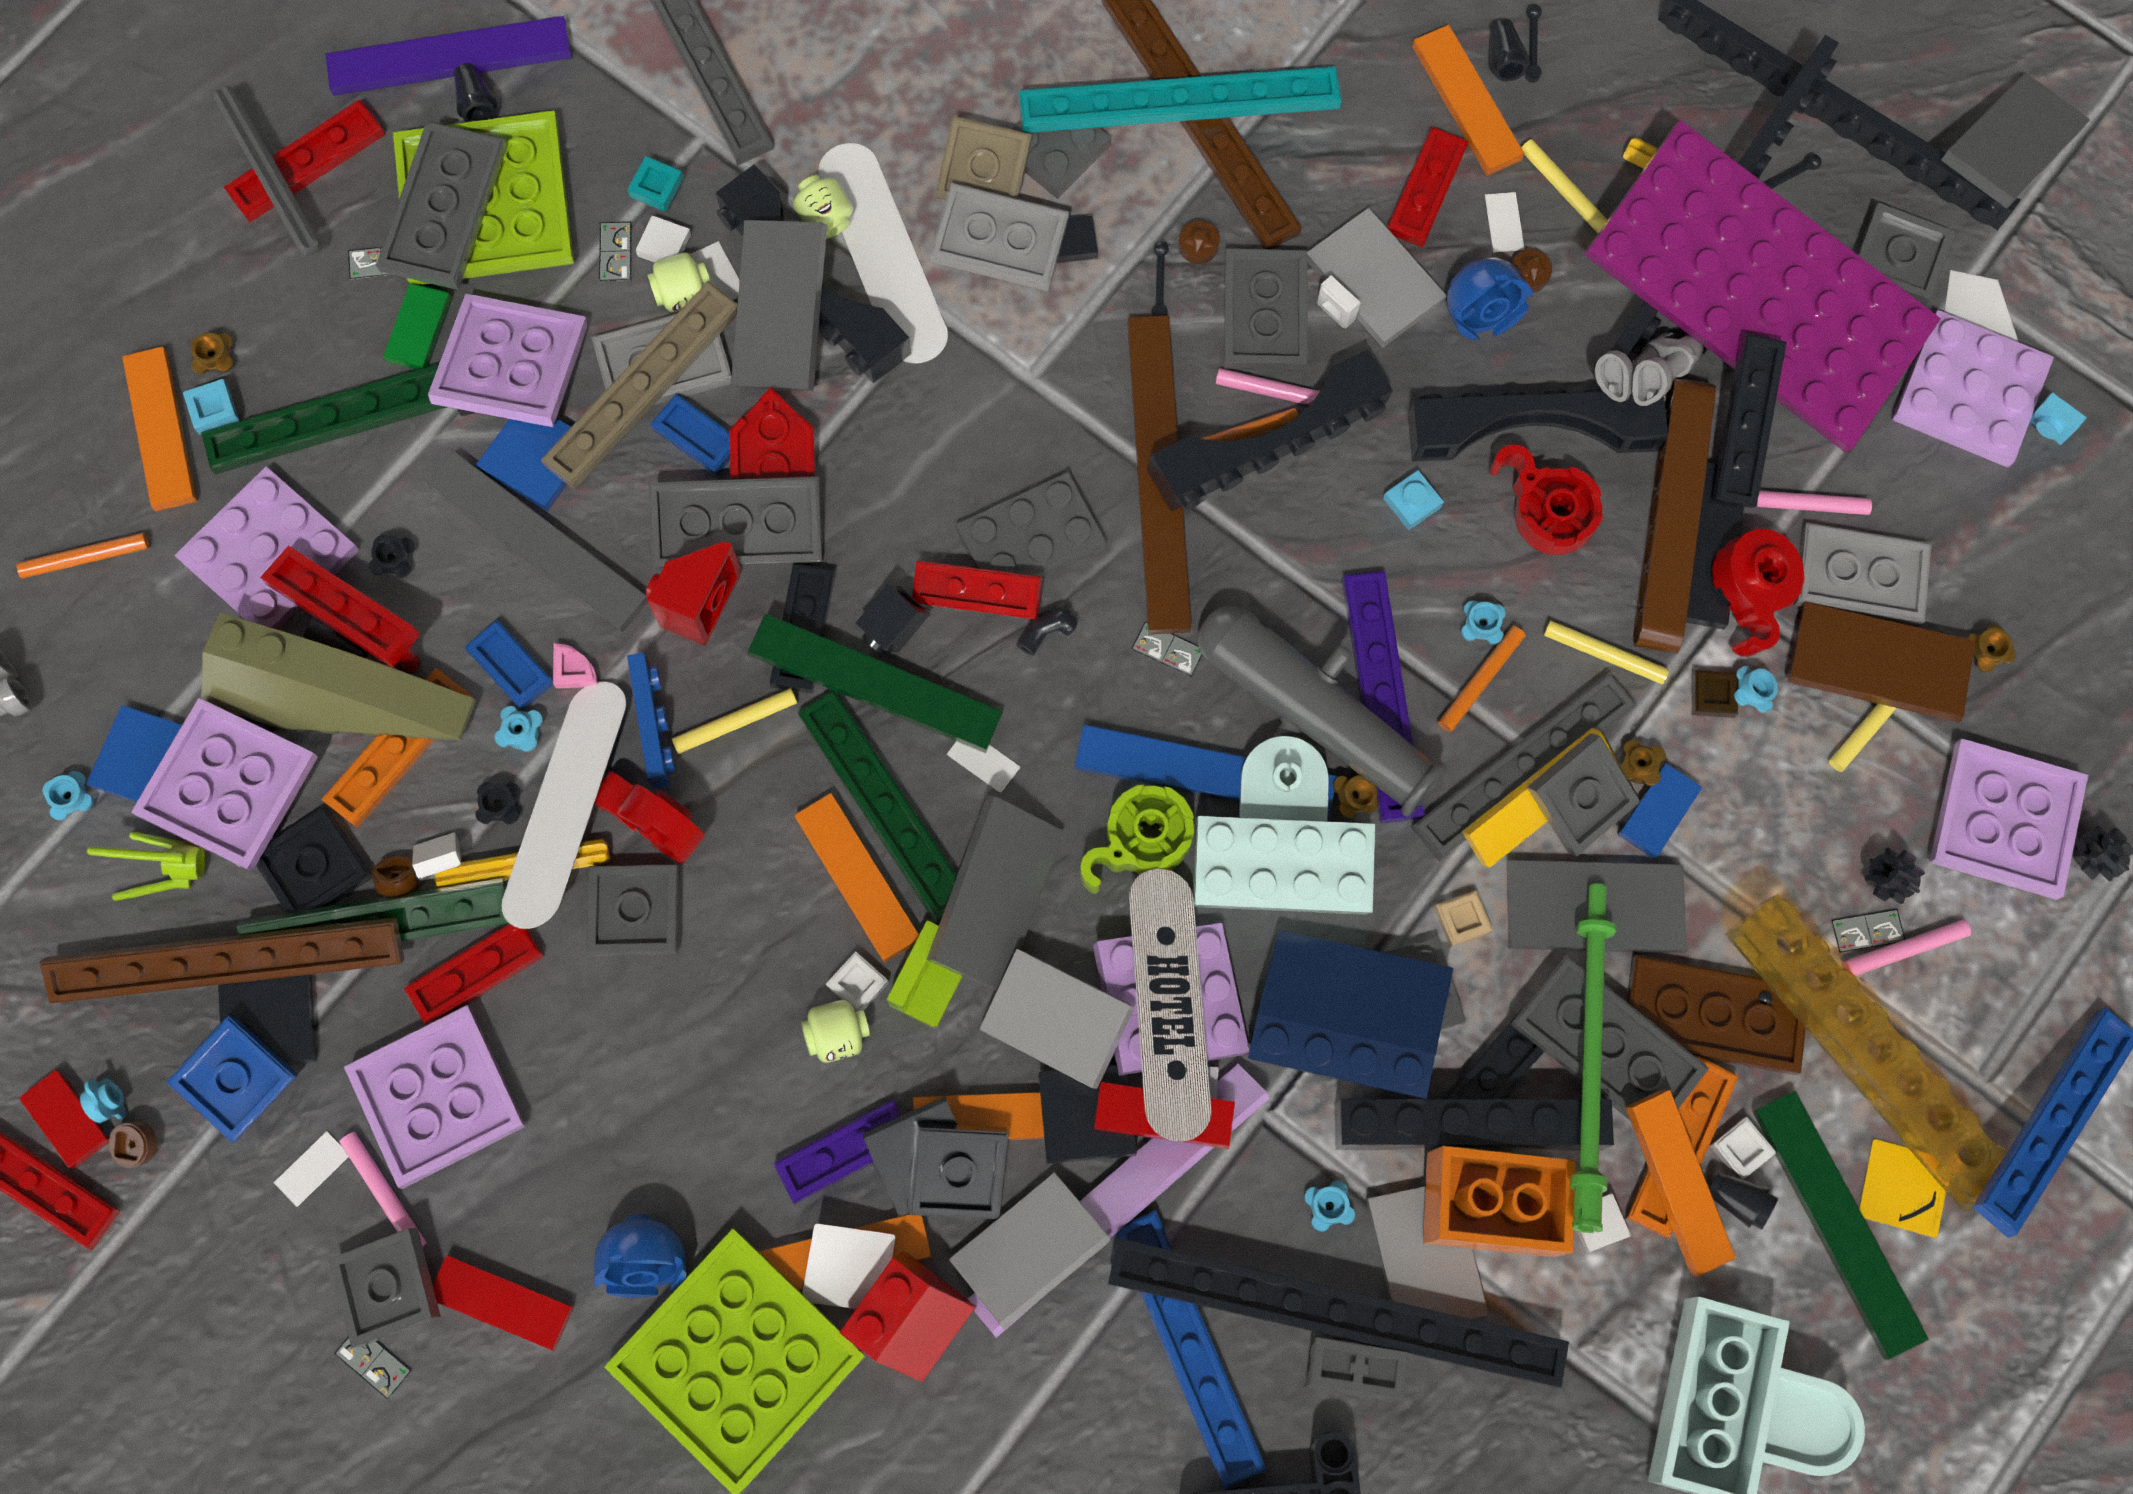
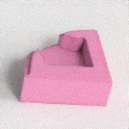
M554 643L553 685L555 688H583L598 685V677L592 664L589 663L590 661L582 653L565 644Z

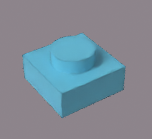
M224 379L183 392L193 427L199 435L203 431L240 421L229 385Z
M2052 392L2034 410L2030 423L2036 427L2041 435L2048 439H2053L2061 445L2080 427L2087 417Z
M1418 470L1387 491L1383 497V500L1408 531L1439 510L1444 503Z

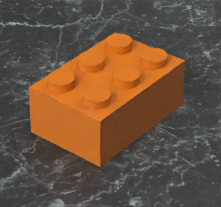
M1442 1146L1428 1152L1423 1244L1545 1257H1558L1573 1253L1574 1190L1570 1188V1177L1575 1175V1160Z

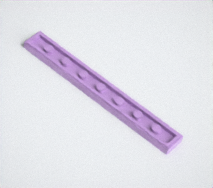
M1239 1064L1218 1081L1217 1099L1235 1102L1232 1131L1270 1099L1267 1092ZM1152 1138L1137 1151L1136 1156H1131L1079 1202L1106 1232L1108 1237L1111 1238L1214 1147ZM975 1293L968 1298L969 1301L977 1306L974 1312L996 1338L1006 1330L1001 1327Z

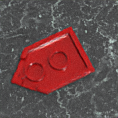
M770 387L749 412L729 429L731 480L815 477L814 427Z

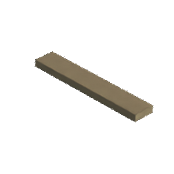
M707 281L700 291L688 301L541 459L542 464L575 490L737 316L738 304Z

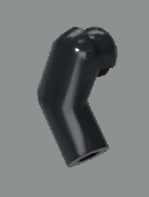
M1061 606L1038 613V619H1031L1016 646L1023 652L1034 656L1047 634L1058 631L1060 635L1068 636L1072 634L1078 624L1077 618L1070 614L1069 609Z

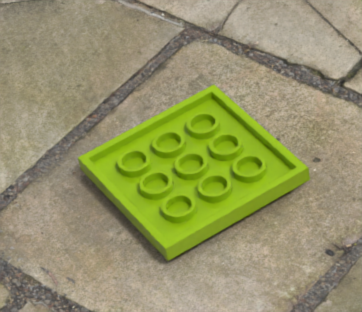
M555 110L448 125L504 138L508 145L463 279L574 264L559 127ZM424 128L393 132L399 198ZM407 278L408 282L411 284H431Z
M732 1229L604 1368L732 1494H741L867 1355L839 1333L841 1330L736 1229Z

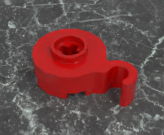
M1513 444L1500 449L1490 467L1489 473L1492 476H1496L1504 466H1512L1518 471L1519 476L1513 486V492L1517 498L1514 518L1518 532L1528 545L1542 553L1558 556L1574 553L1586 545L1603 519V506L1600 499L1602 493L1591 476L1576 467H1569V469L1554 468L1550 470L1549 467L1537 469L1533 455L1528 449L1520 445ZM1550 505L1554 509L1558 505L1564 507L1566 510L1564 515L1559 516L1555 514Z
M1755 529L1731 540L1724 548L1720 549L1716 553L1712 567L1715 588L1721 587L1725 598L1732 604L1727 607L1734 613L1737 624L1748 629L1752 637L1732 645V651L1741 657H1750L1775 646L1779 640L1780 628L1774 617V612L1793 604L1801 594L1805 580L1804 566L1797 548L1784 535L1772 529Z
M611 771L601 782L594 805L603 812L605 810L634 833L635 831L639 832L652 843L654 848L680 864L685 863L705 838L702 830L691 821L693 815L667 794L659 790L654 794L640 785L635 784L633 786Z

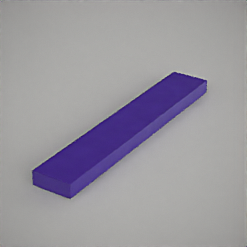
M564 16L325 53L329 89L333 96L454 77V70L462 64H472L479 73L572 58L567 23Z
M1385 571L1343 575L1342 585L1361 703L1413 745ZM1376 787L1380 824L1422 819L1424 817L1423 804L1411 816L1406 817L1401 813L1402 805Z

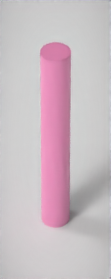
M1222 368L1218 370L1215 383L1308 406L1320 392Z
M1760 490L1757 507L1870 515L1872 500L1870 498Z
M1963 919L1843 961L1842 967L1846 976L1851 978L1971 935V929L1967 921Z
M356 1132L344 1136L339 1141L396 1231L400 1232L408 1228H417ZM418 1230L422 1247H424L427 1242Z

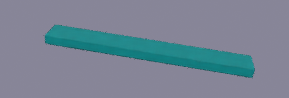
M1336 66L1018 90L1022 132L1024 133L1340 109L1342 103Z

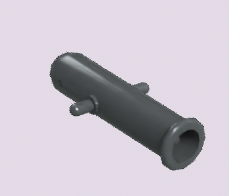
M1225 604L1217 608L1201 625L1197 644L1207 661L1281 715L1280 721L1282 723L1271 738L1280 736L1293 737L1295 733L1301 734V732H1304L1401 804V813L1406 817L1411 816L1424 803L1445 775L1447 765L1444 762L1433 763L1337 684L1339 682L1337 675L1350 658V651L1346 647H1337L1323 666H1315L1250 611L1233 604Z

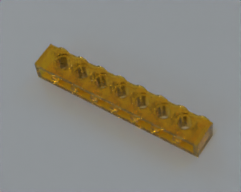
M1778 894L1762 901L1729 929L1725 936L1792 1014L1802 1023L1805 1029L1963 1212L1975 1210L1972 1206L2007 1151L1998 1143L1990 1140L1980 1128L1981 1122L1978 1117L1968 1108L1962 1107L1951 1095V1088L1947 1081L1936 1072H1932L1919 1058L1920 1052L1909 1039L1901 1037L1893 1028L1887 1012L1880 1005L1871 1002L1861 991L1860 983L1856 976L1848 969L1841 968L1830 955L1828 944L1817 934L1811 933L1802 923L1797 908L1788 900L1782 899ZM1778 936L1783 937L1788 942L1790 947L1789 955H1785L1779 950L1777 945ZM1808 970L1814 972L1818 977V990L1811 987L1808 983ZM1838 1005L1843 1006L1848 1012L1849 1022L1847 1025L1837 1015ZM1869 1039L1878 1047L1879 1055L1877 1060L1868 1052L1867 1043ZM1899 1074L1904 1076L1908 1082L1909 1090L1907 1095L1898 1086ZM1930 1109L1938 1116L1939 1125L1937 1130L1929 1123L1928 1113ZM1961 1144L1967 1149L1969 1154L1967 1165L1962 1162L1959 1156Z

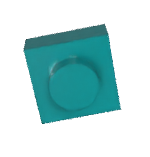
M645 156L627 191L630 198L667 212L684 177L682 171Z

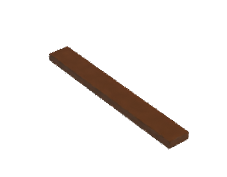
M1102 0L1103 6L1152 80L1201 76L1151 0ZM1229 117L1180 121L1263 249L1271 250L1300 234L1302 227Z
M1169 316L1128 317L1127 326L1148 635L1190 633L1191 617L1183 506L1171 512L1147 471L1153 453L1178 442Z
M394 917L50 956L42 959L39 964L49 1004L398 965L405 958L397 918Z

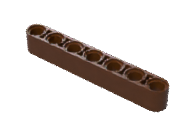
M1675 377L1666 395L1665 411L1668 437L1658 451L1633 636L1634 647L1678 654L1682 646L1716 397L1715 384Z

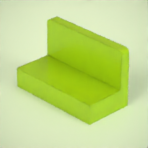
M927 920L887 997V1002L890 1007L930 1027L936 1028L963 976L927 960L939 927Z

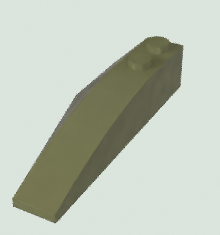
M221 612L218 614L203 650L201 699L240 718L282 731L314 730L330 734L350 732L362 733L366 736H382V734L404 735L406 738L461 741L476 702L474 698L386 665Z

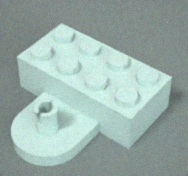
M1289 736L1274 737L1262 742L1253 749L1242 767L1239 818L1197 817L1195 820L1193 871L1194 907L1362 915L1373 912L1375 824L1327 822L1328 770L1322 756L1312 745L1299 738Z
M1702 1297L1687 1298L1684 1300L1648 1482L1691 1494H1757L1763 1463L1807 1475H1833L1849 1467L1861 1452L1865 1438L1864 1419L1856 1401L1839 1385L1781 1368L1789 1321Z

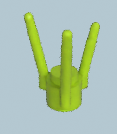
M132 831L129 837L133 840L169 849H164L161 852L111 847L87 848V854L94 856L161 861L162 874L170 875L171 877L170 880L115 892L112 894L114 901L135 898L174 888L190 889L192 880H201L205 870V851L203 848L189 841H178L148 833Z

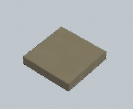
M953 116L935 197L946 200L950 184L955 183L1019 199L1033 138L1032 134Z

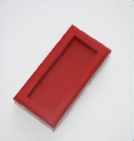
M53 1071L19 1097L21 1103L68 1168L76 1169L109 1143V1135L100 1123L93 1121L86 1115L81 1106L79 1094L62 1071Z

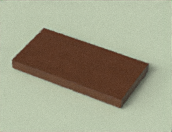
M1804 602L1799 617L1788 683L1960 722L1964 717L1975 641Z
M1637 955L1632 958L1627 1003L1692 1055L1704 1059L1791 1075L1801 1074L1810 987ZM1767 990L1771 992L1773 1000L1770 1004L1765 1005L1759 1001L1758 995L1761 991Z

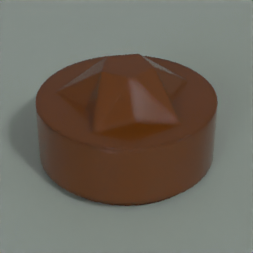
M1190 222L1180 232L1178 243L1180 254L1188 262L1194 264L1207 263L1218 253L1220 236L1217 229L1208 222Z
M1528 249L1518 253L1512 261V264L1522 273L1533 293L1540 291L1547 285L1552 274V264L1544 253Z
M393 856L380 861L371 873L376 891L384 896H399L414 889L419 882V878L413 868V860L408 857Z
M134 1120L118 1125L111 1132L109 1151L114 1161L120 1166L134 1168L148 1163L155 1156L157 1138L153 1129L147 1123Z

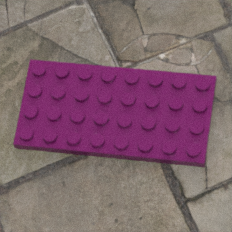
M1682 120L1673 126L1583 254L1734 369L1736 368L1742 335L1751 334L1787 342L1776 401L1843 452L1853 449L1941 320L1939 316Z

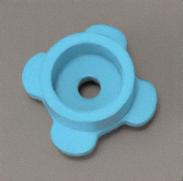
M1469 601L1463 608V612L1466 615V623L1461 629L1462 637L1467 641L1482 639L1487 640L1492 645L1498 644L1503 638V632L1500 630L1506 614L1505 609L1499 604L1490 602L1478 603L1477 601ZM1484 619L1487 621V625L1482 626L1479 621Z
M1749 666L1739 668L1736 673L1739 685L1738 690L1734 693L1736 702L1741 706L1747 704L1754 706L1761 713L1770 711L1773 706L1771 700L1776 697L1778 692V684L1775 677L1765 669L1752 671Z
M514 706L505 707L500 713L502 718L500 730L494 736L496 743L503 748L510 745L513 748L522 749L524 752L532 751L537 746L538 727L543 723L541 714L536 710H531L527 713L517 711ZM521 725L523 729L521 732H515V727Z
M72 771L68 776H57L46 782L43 786L42 792L46 802L51 806L50 815L54 819L59 821L65 820L70 813L78 810L87 811L93 805V798L87 794L84 786L86 777L81 772ZM67 792H71V797L69 799L64 798V795Z
M108 1078L101 1080V1082H96L94 1079H89L85 1082V1091L80 1095V1103L90 1119L101 1123L112 1116H115L117 1119H122L126 1116V1108L123 1105L124 1096L121 1089Z
M1334 1181L1330 1187L1323 1189L1311 1187L1306 1191L1304 1200L1311 1207L1313 1213L1311 1224L1317 1231L1324 1232L1330 1225L1337 1223L1348 1225L1354 1220L1355 1211L1349 1207V1199L1346 1195L1348 1188L1343 1182ZM1327 1202L1333 1203V1210L1326 1209L1325 1205Z

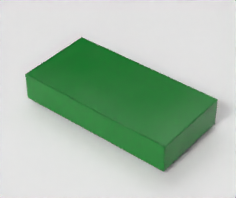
M409 283L383 355L387 363L414 370L428 367L452 300L449 293Z

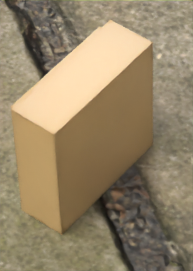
M1477 890L1439 903L1434 907L1450 948L1485 936L1493 931Z

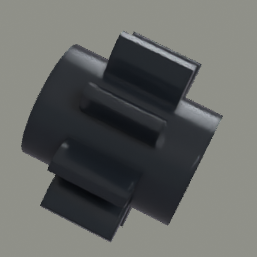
M2098 825L2095 829L2079 837L2078 852L2074 853L2073 857L2082 865L2081 870L2090 879L2093 880L2101 874L2110 882L2114 877H2118L2130 869V855L2133 854V847L2126 841L2127 837L2117 827L2107 833Z
M1887 847L1884 854H1880L1874 859L1871 858L1869 860L1871 863L1869 875L1864 878L1865 881L1875 886L1873 895L1884 902L1891 898L1899 904H1904L1905 898L1912 896L1914 893H1919L1920 877L1925 874V871L1914 864L1917 857L1905 849L1898 854Z

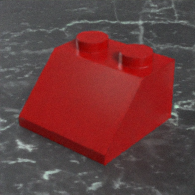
M723 541L665 563L660 574L655 573L652 576L646 589V597H648L647 602L659 627L703 646L707 645L742 574L732 544Z
M903 1251L890 1260L839 1333L876 1362L923 1382L977 1306L907 1252Z

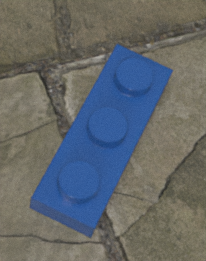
M644 652L627 655L647 779L653 789L671 786L669 772L676 771L671 746L664 747L662 731H668L669 725L664 705L657 706L655 691L662 690L659 669L657 665H650Z

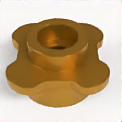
M203 333L196 336L191 341V354L194 358L191 363L193 371L199 375H203L210 370H219L223 373L228 372L233 367V360L230 358L229 349L233 345L231 337L225 333L219 335ZM215 351V355L209 357V353Z
M1991 625L1982 634H1970L1966 638L1975 641L1973 654L1977 659L1976 666L1982 672L1989 673L1996 665L2000 663L2010 664L2016 658V651L2013 648L2011 637L1998 625ZM1991 645L1994 648V652H1989L1987 646Z
M1636 740L1627 741L1623 746V752L1625 753L1624 762L1619 765L1627 781L1630 780L1633 783L1646 784L1647 786L1658 784L1661 779V775L1658 772L1660 763L1666 758L1664 749L1657 745L1653 747L1643 746ZM1644 760L1646 765L1640 766L1638 761Z
M1357 773L1355 777L1351 778L1339 776L1333 781V790L1338 793L1340 801L1338 812L1341 816L1351 818L1357 812L1364 811L1370 814L1376 811L1378 807L1377 788L1362 775ZM1353 791L1358 793L1357 799L1352 796Z

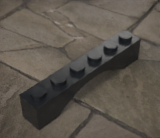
M755 164L716 192L720 207L717 210V215L730 231L736 228L743 236L744 220L784 221L780 192ZM822 285L819 317L821 325L819 330L831 346L834 347L838 344L847 354L845 359L848 365L858 376L864 373L874 384L911 355L909 336L884 308L855 302L838 295Z
M1367 349L1334 365L1315 400L1297 418L1279 429L1258 437L1236 441H1212L1188 436L1153 453L1147 471L1171 512L1182 506L1188 510L1201 504L1206 500L1207 494L1219 488L1222 492L1236 487L1243 481V476L1255 470L1258 474L1265 473L1279 463L1280 458L1290 453L1293 456H1299L1307 452L1315 445L1316 440L1324 436H1328L1329 439L1336 438L1346 432L1351 427V423L1361 418L1367 422L1378 417L1386 410L1385 405L1393 389Z
M1601 387L1590 388L1578 393H1567L1563 389H1551L1542 394L1529 395L1517 390L1505 392L1501 396H1484V394L1479 392H1471L1455 398H1443L1439 394H1427L1419 399H1414L1408 413L1412 462L1453 460L1467 447L1489 435L1511 428L1526 426L1558 427L1579 432L1603 443L1616 453L1657 452L1668 437L1664 397L1648 406H1640L1635 403L1633 392L1626 401L1618 402L1604 393Z
M1340 1099L1334 1105L1335 1150H1393L1442 1146L1511 1147L1557 1151H1580L1582 1099ZM1600 1099L1599 1151H1603L1614 1145L1612 1100Z

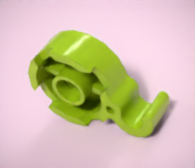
M1137 785L1122 793L1113 804L1107 823L1109 847L1094 848L1088 851L1082 859L1080 878L1083 886L1093 894L1099 893L1101 881L1091 872V869L1099 864L1106 865L1111 871L1116 873L1128 870L1138 874L1152 869L1171 870L1179 866L1189 853L1194 835L1193 812L1185 798L1170 787L1165 786L1162 788L1154 785L1144 787L1143 785ZM1144 822L1149 826L1157 823L1161 827L1158 829L1159 836L1156 838L1151 836L1144 837L1141 834L1143 828L1140 825Z

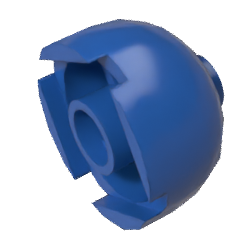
M1497 257L1482 258L1466 264L1452 279L1448 288L1447 309L1452 321L1463 337L1471 340H1481L1478 333L1493 329L1494 337L1513 327L1528 311L1529 306L1526 300L1528 295L1532 297L1533 291L1514 264Z
M634 1214L628 1216L625 1221L610 1228L601 1237L596 1247L594 1285L599 1288L601 1283L605 1284L606 1294L625 1298L652 1297L658 1295V1290L655 1286H663L670 1283L672 1291L677 1289L686 1279V1255L683 1242L670 1226L652 1219L649 1215Z

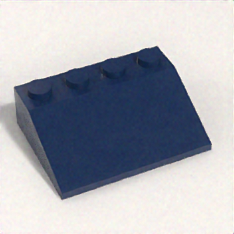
M1279 930L1257 1014L1248 1059L1427 1099L1454 968Z

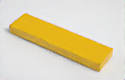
M1591 728L1462 831L1481 865L1490 868L1548 822L1527 787L1590 733L1602 738L1619 765L1600 730Z

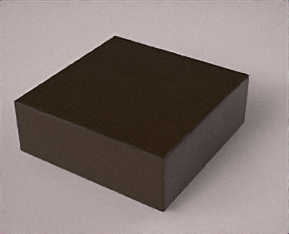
M1695 670L1691 675L1692 715L1734 718L1738 714V703L1734 697L1735 691L1738 690L1736 673Z

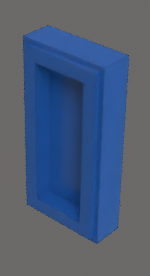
M678 394L674 395L650 424L653 431L715 476H718L730 461V432Z
M498 620L494 621L464 647L521 711L553 685V680Z
M1667 763L1659 771L1661 775L1659 783L1649 786L1640 803L1636 806L1618 834L1619 837L1653 859L1658 857L1703 788Z

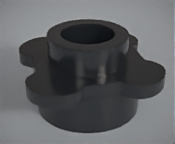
M391 535L378 536L375 538L371 550L373 559L369 562L370 571L375 575L391 573L395 574L398 578L408 576L411 572L409 565L410 555L416 549L414 542L410 538L400 540L398 537ZM391 553L396 554L393 560L388 558Z
M484 782L478 787L477 802L479 809L476 811L475 816L480 823L486 825L491 821H503L505 824L511 825L518 820L519 812L516 810V801L521 794V790L517 784L508 782L504 785L501 783ZM496 800H502V805L496 807L494 803Z

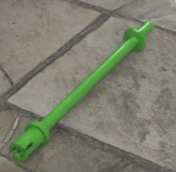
M1591 884L1589 886L1588 920L1580 921L1577 926V934L1587 938L1580 1169L1575 1175L1570 1177V1188L1574 1190V1221L1572 1222V1229L1583 1233H1594V1228L1596 1232L1603 1231L1602 1193L1607 1191V1178L1603 1177V1174L1598 1170L1605 939L1615 936L1616 925L1606 920L1607 887L1603 884Z

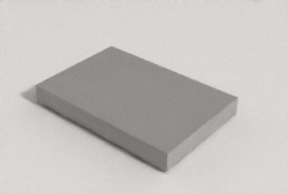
M951 183L929 256L930 262L1049 292L1068 224L1069 212Z
M1367 208L1307 252L1308 264L1323 281L1332 275L1361 302L1356 318L1382 348L1442 305L1447 298L1442 289L1370 208Z
M675 315L591 337L605 389L618 378ZM720 334L654 405L670 401L675 394L686 397L731 384L732 376Z
M1806 523L1802 527L1799 554L1804 566L1805 580L1801 594L1795 600L1794 606L1802 607L1804 602L1920 627L1925 622L1932 544Z
M1016 949L979 1030L1073 1079L1097 1089L1135 1006L1023 950Z
M1054 1172L949 1260L1001 1327L1006 1329L1111 1240Z
M1426 1186L1366 1199L1387 1291L1391 1301L1469 1319L1489 1315L1473 1249L1423 1244Z

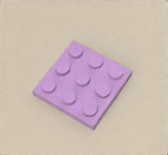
M465 293L428 393L431 404L553 427L588 327L586 316Z
M1937 310L1935 314L1941 320L1916 356L1892 420L2009 468L2016 460L2054 356Z
M265 467L174 556L245 620L280 630L301 608L267 586L260 577L289 545L333 575L359 549L268 467Z
M198 698L131 813L252 872L318 756L299 745Z
M1961 738L1954 746L1929 863L2055 900L2064 897L2088 775Z
M1222 923L1196 926L1207 1061L1245 1055L1249 1052L1223 925ZM1132 936L1097 941L1093 944L1101 989L1135 1006L1114 1052L1118 1074L1120 1076L1142 1072Z
M468 1005L344 1066L395 1183L400 1189H404L526 1127L478 1021Z

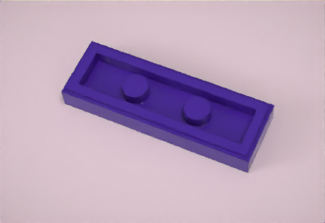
M894 1100L773 1163L794 1205L874 1163L862 1134L902 1116Z

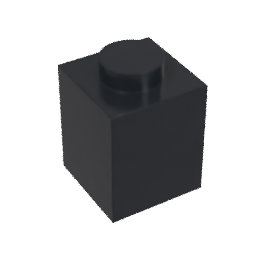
M887 584L855 624L865 632L862 635L863 640L880 653L883 650L899 652L930 616V613L901 586Z

